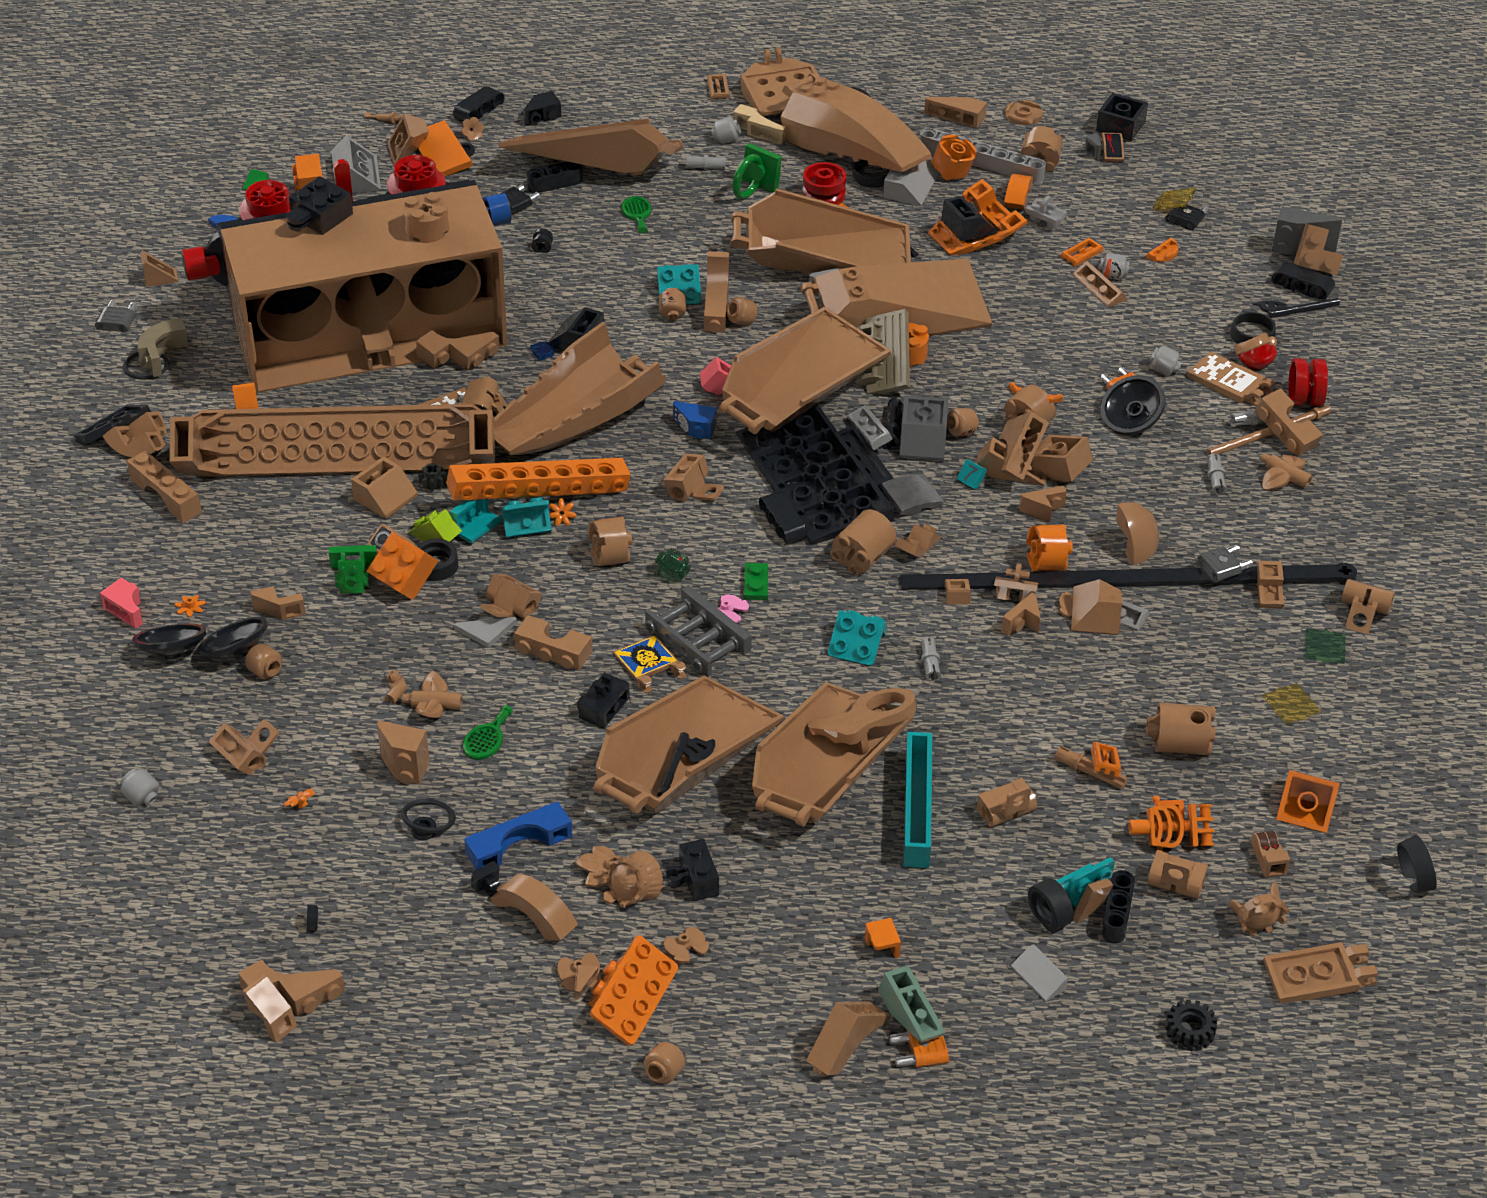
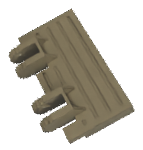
M901 309L866 318V324L856 328L889 348L891 353L863 372L867 374L857 376L855 383L857 385L866 384L867 394H886L910 388L909 312L906 309Z

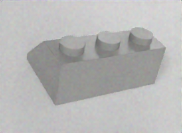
M346 135L331 150L333 164L340 159L348 161L352 193L381 190L377 156Z
M928 160L904 172L890 169L884 180L883 198L922 206L939 172Z

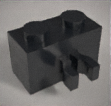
M604 672L598 680L592 683L590 690L579 698L577 703L579 718L604 729L629 700V682Z
M700 839L679 844L680 866L666 867L667 878L676 876L670 878L671 889L687 883L693 901L719 896V875L705 840Z

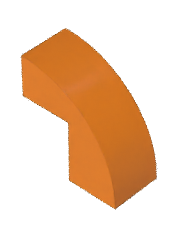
M1014 173L1011 175L1004 200L1005 207L1025 210L1028 192L1031 191L1033 176Z

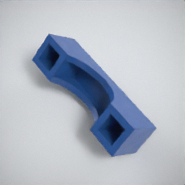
M557 801L464 838L465 852L476 870L492 861L501 866L505 850L515 842L533 839L551 846L573 837L572 821Z

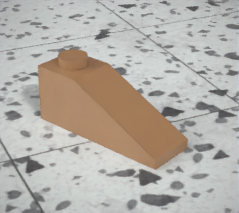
M926 97L924 113L977 128L986 117L987 102L970 97Z
M994 437L979 451L976 463L986 468L985 474L990 477L1045 486L1047 476L1033 463L1030 464L1022 481H1017L1002 472L1001 469L1007 454V445Z

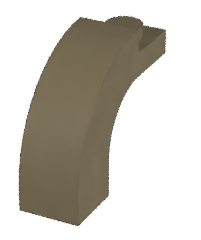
M182 318L155 324L144 331L138 340L140 366H146L147 369H151L153 377L162 376L161 354L172 349L188 346L186 328Z

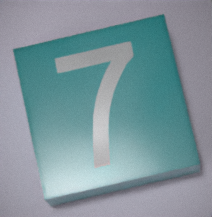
M966 459L957 480L973 489H977L987 469Z

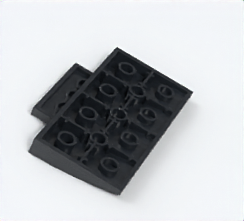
M816 404L773 433L764 427L757 434L750 432L748 427L736 431L737 438L774 492L782 491L804 522L807 531L806 539L811 545L835 539L864 510L878 511L890 522L894 521L893 507L881 492L882 489L880 487L882 483L894 478L855 425L837 431L819 405Z

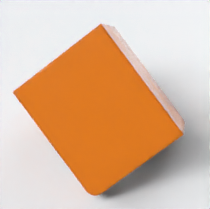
M892 918L866 923L865 941L867 946L873 945L875 950L891 948L894 958L900 957L901 941Z

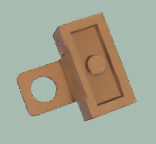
M483 377L469 381L462 404H473L481 410L495 411L496 414L500 413L502 408L505 409L508 406L502 395L498 393L499 385L494 379Z
M685 453L663 479L669 496L675 500L679 499L678 501L685 502L690 496L699 500L714 501L724 490L723 485L707 484L704 482L709 469L704 455ZM709 490H716L710 495L705 494Z
M493 573L486 592V598L492 601L493 604H481L480 608L496 617H513L518 615L525 619L527 615L533 614L536 611L543 593L507 574Z
M1348 579L1341 598V602L1352 605L1346 622V628L1368 634L1375 611L1389 615L1395 592ZM1358 613H1362L1367 617V623L1363 627H1357L1353 623V617Z
M264 719L247 739L236 728L224 722L209 743L238 770L252 775L256 769L260 770L265 766L266 756L264 753L278 737L279 731L269 721ZM269 729V738L261 742L259 739L261 731Z
M1023 778L1014 780L991 791L978 794L977 811L985 822L988 821L989 827H994L1037 809L1036 797Z
M1157 850L1150 869L1147 885L1199 899V893H1201L1208 865Z

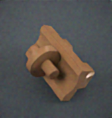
M1017 563L1016 570H1006V576H1013L1015 578L996 576L994 586H997V599L1003 600L1010 599L1011 588L1019 589L1018 602H1021L1032 592H1037L1038 583L1020 580V578L1029 579L1030 572L1021 571L1022 564Z

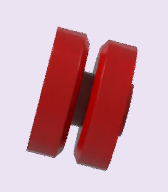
M829 162L814 163L806 167L803 171V196L836 205L843 203L846 191V172L842 167Z
M1305 358L1292 359L1288 377L1289 398L1295 403L1294 406H1303L1308 401L1311 407H1322L1326 400L1328 387V369L1325 359H1312L1309 365Z

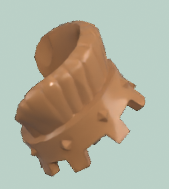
M637 851L625 858L618 857V860L609 861L606 864L609 872L607 876L602 877V883H608L610 892H604L603 902L612 904L617 900L620 902V907L625 908L641 900H653L660 894L663 884L662 870H660L661 866L656 858L650 853Z
M1276 882L1272 884L1269 894L1256 896L1244 905H1240L1239 902L1232 899L1229 902L1231 909L1239 916L1238 922L1241 923L1242 931L1246 932L1248 930L1250 936L1257 935V930L1265 929L1267 933L1273 932L1272 925L1278 921L1281 924H1285L1287 918L1284 914L1290 912L1285 906V901L1280 898L1279 887Z

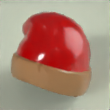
M1265 332L1248 341L1235 344L1234 350L1245 366L1251 369H1262L1275 360L1277 355L1275 347L1277 339L1273 336L1268 337V334Z

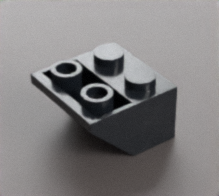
M958 196L944 199L941 221L960 241L996 234V229L965 198Z
M586 307L582 308L563 322L548 342V346L565 351L572 343L604 322V312Z

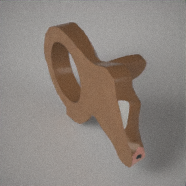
M889 688L875 692L871 690L856 700L851 711L831 717L814 719L808 723V727L812 735L826 736L835 744H857L863 754L869 751L867 738L869 730L873 727L889 726L909 719L916 712V698L909 689ZM887 703H902L899 707L892 710L872 711L874 708Z

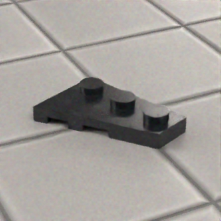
M126 404L74 434L77 443L94 444L112 428L132 423L146 412H151L148 405Z

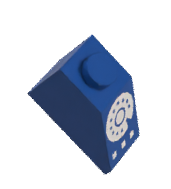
M674 401L673 419L689 436L698 439H711L717 423V407Z

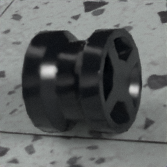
M537 229L533 234L531 243L533 251L538 253L550 252L553 234L547 229Z

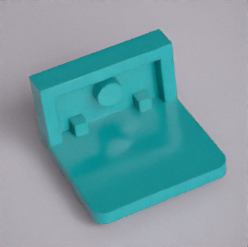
M699 264L657 266L659 296L668 288H676L685 295L686 305L701 303Z
M839 610L828 648L829 656L865 665H873L881 637L887 634L888 626L886 621L874 615H870V617L863 616L853 610H847V612Z
M1110 857L1095 865L1090 863L1056 880L1067 892L1073 909L1077 907L1088 884L1107 878L1111 881L1115 861Z

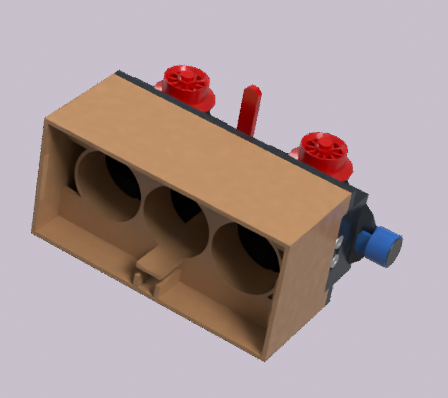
M409 155L401 158L394 165V173L387 180L388 191L385 194L370 196L367 199L353 201L349 163L344 159L337 160L333 164L335 185L351 193L353 215L324 235L309 227H305L299 232L290 230L286 219V214L290 212V194L286 185L275 180L255 182L246 190V198L239 206L240 217L237 220L217 223L218 232L210 238L206 247L199 246L182 249L181 252L183 268L188 281L208 278V276L212 275L217 282L226 286L232 307L235 329L251 383L254 382L256 393L424 362L417 356L416 341L431 330L440 336L452 339L494 332L499 335V347L507 346L503 252L494 227L511 224L512 215L508 197L505 193L483 198L475 180L446 182L443 174L436 170L435 162L427 156ZM436 192L447 203L448 233L446 231L442 239L430 243L420 242L419 238L415 237L413 239L409 238L405 232L403 207L405 199L409 196Z

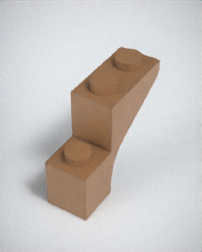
M431 330L416 341L417 356L434 369L446 363L448 359H452L463 368L469 370L474 366H479L483 360L497 353L499 350V335L494 332H487L452 339L440 336Z
M260 960L238 972L242 990L263 974L267 976L291 1006L297 1017L303 1013L313 1012L318 1005L327 1000L337 999L345 991L343 975L336 969L283 974L272 970L263 960Z

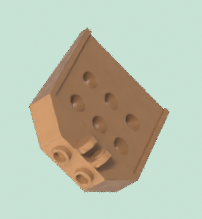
M780 47L775 48V60H771L769 49H764V62L753 63L741 75V91L746 100L753 108L757 109L761 116L772 114L777 116L783 113L790 97L785 95L783 87L799 82L813 72L817 74L818 72L812 64L792 58L782 59Z

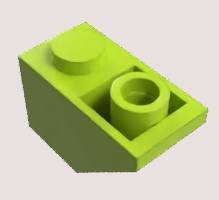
M444 509L438 513L434 510L426 517H420L413 523L415 527L408 533L422 541L443 539L450 542L462 530L448 511Z

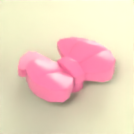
M724 595L721 597V605L718 609L734 622L739 623L741 617L733 611L747 612L749 604L746 600L742 601L734 595Z

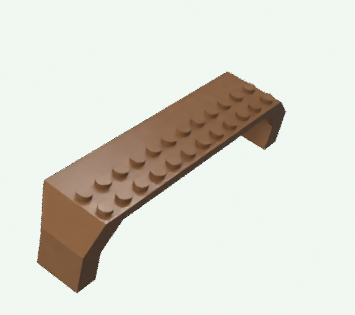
M473 404L202 410L192 417H170V463L176 472L199 477L360 473L383 456L399 465L403 472H422V467L430 463L442 466L443 471H449L450 465L495 463L492 410H481Z

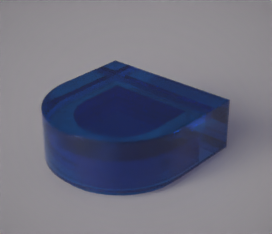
M546 341L530 345V350L539 361L551 358L555 354V346L548 344Z

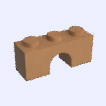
M1280 388L1262 397L1255 412L1285 444L1287 449L1298 457L1317 447L1323 434L1309 419L1298 423L1288 417L1295 403Z
M527 615L514 633L515 649H518L523 654L530 653L539 656L544 661L559 663L567 669L580 670L593 652L591 636L570 629L567 635L562 638H550L549 622Z

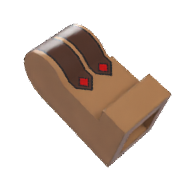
M1267 831L1252 834L1251 844L1264 877L1287 875L1290 857L1287 851L1284 852L1281 844H1279L1276 832ZM1279 864L1278 870H1270L1271 865Z

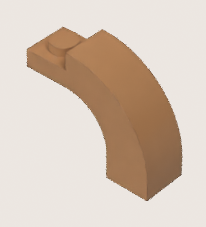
M516 874L509 881L501 884L497 888L498 892L490 898L497 907H515L524 912L548 941H561L578 925L568 907L550 888L537 879L525 874Z

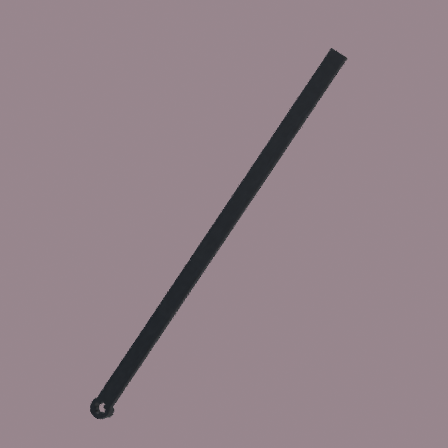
M1349 563L1282 566L1283 583L1337 581L1341 585H1346L1348 579L1356 580L1357 569ZM1257 566L1244 569L1241 574L1219 582H1214L1202 568L1030 572L1029 579L1020 578V580L1037 582L1038 588H1074V586L1099 579L1114 587L1257 583ZM1006 572L900 575L902 590H945L946 579H968L970 589H996L997 586H994L996 576L1011 579L1015 577L1006 576Z

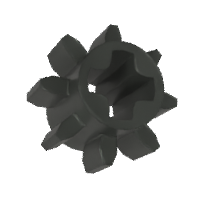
M430 463L422 467V473H418L419 483H422L423 489L428 488L434 491L444 487L443 482L447 481V474L443 472L442 466Z

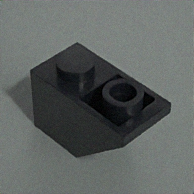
M553 91L534 95L524 108V122L526 126L530 125L529 121L537 124L541 121V118L543 121L562 117L561 102Z

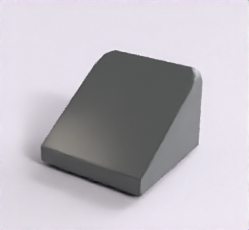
M1094 133L1086 137L1084 152L1093 159L1099 160L1101 143L1098 134Z

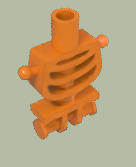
M1155 795L1152 797L1155 807L1146 810L1147 819L1129 820L1128 822L1129 835H1148V845L1157 847L1158 851L1163 852V848L1171 849L1178 846L1186 831H1189L1190 847L1198 846V834L1202 836L1201 846H1214V843H1212V833L1215 832L1213 828H1209V822L1214 821V817H1211L1210 813L1212 804L1198 805L1200 817H1197L1196 804L1187 805L1188 820L1183 821L1182 814L1177 806L1173 804L1160 805V797ZM1169 811L1172 812L1176 821H1172ZM1197 822H1203V829H1197ZM1163 831L1165 832L1164 839L1162 842H1160ZM1176 831V837L1172 843H1169L1172 837V832Z

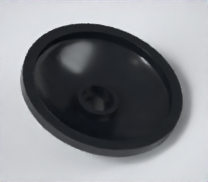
M1134 375L1123 378L1113 384L1105 393L1101 402L1102 418L1111 430L1119 434L1131 435L1141 433L1152 427L1163 414L1166 403L1164 391L1157 381L1147 376Z
M250 617L231 623L205 638L198 647L200 654L213 659L242 658L264 636L268 623L264 617Z
M173 624L145 630L136 634L132 640L133 645L141 651L151 655L165 656L166 659H174L180 657V653L195 647L204 639L207 633L206 627L203 625Z

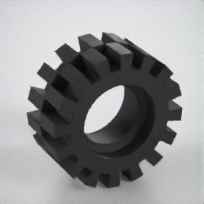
M1191 999L1186 1000L1185 1005L1182 1001H1179L1177 1006L1173 1005L1168 1012L1165 1030H1167L1166 1035L1171 1037L1173 1044L1179 1042V1048L1183 1049L1184 1045L1188 1046L1187 1051H1192L1193 1047H1196L1197 1051L1202 1050V1045L1207 1048L1210 1042H1213L1218 1020L1217 1017H1214L1215 1012L1213 1010L1208 1011L1209 1006L1207 1004L1201 1007L1200 1001L1197 1000L1195 1004H1191ZM1185 1020H1193L1199 1023L1202 1029L1188 1030L1181 1023Z

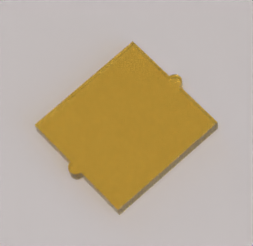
M1196 188L1163 191L1161 196L1156 199L1153 210L1185 207L1193 199Z
M1298 683L1283 688L1278 687L1275 691L1263 694L1265 700L1285 724L1300 719L1306 720V717L1321 712Z

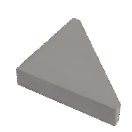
M506 617L459 622L454 624V628L461 634L490 648L517 624V618Z

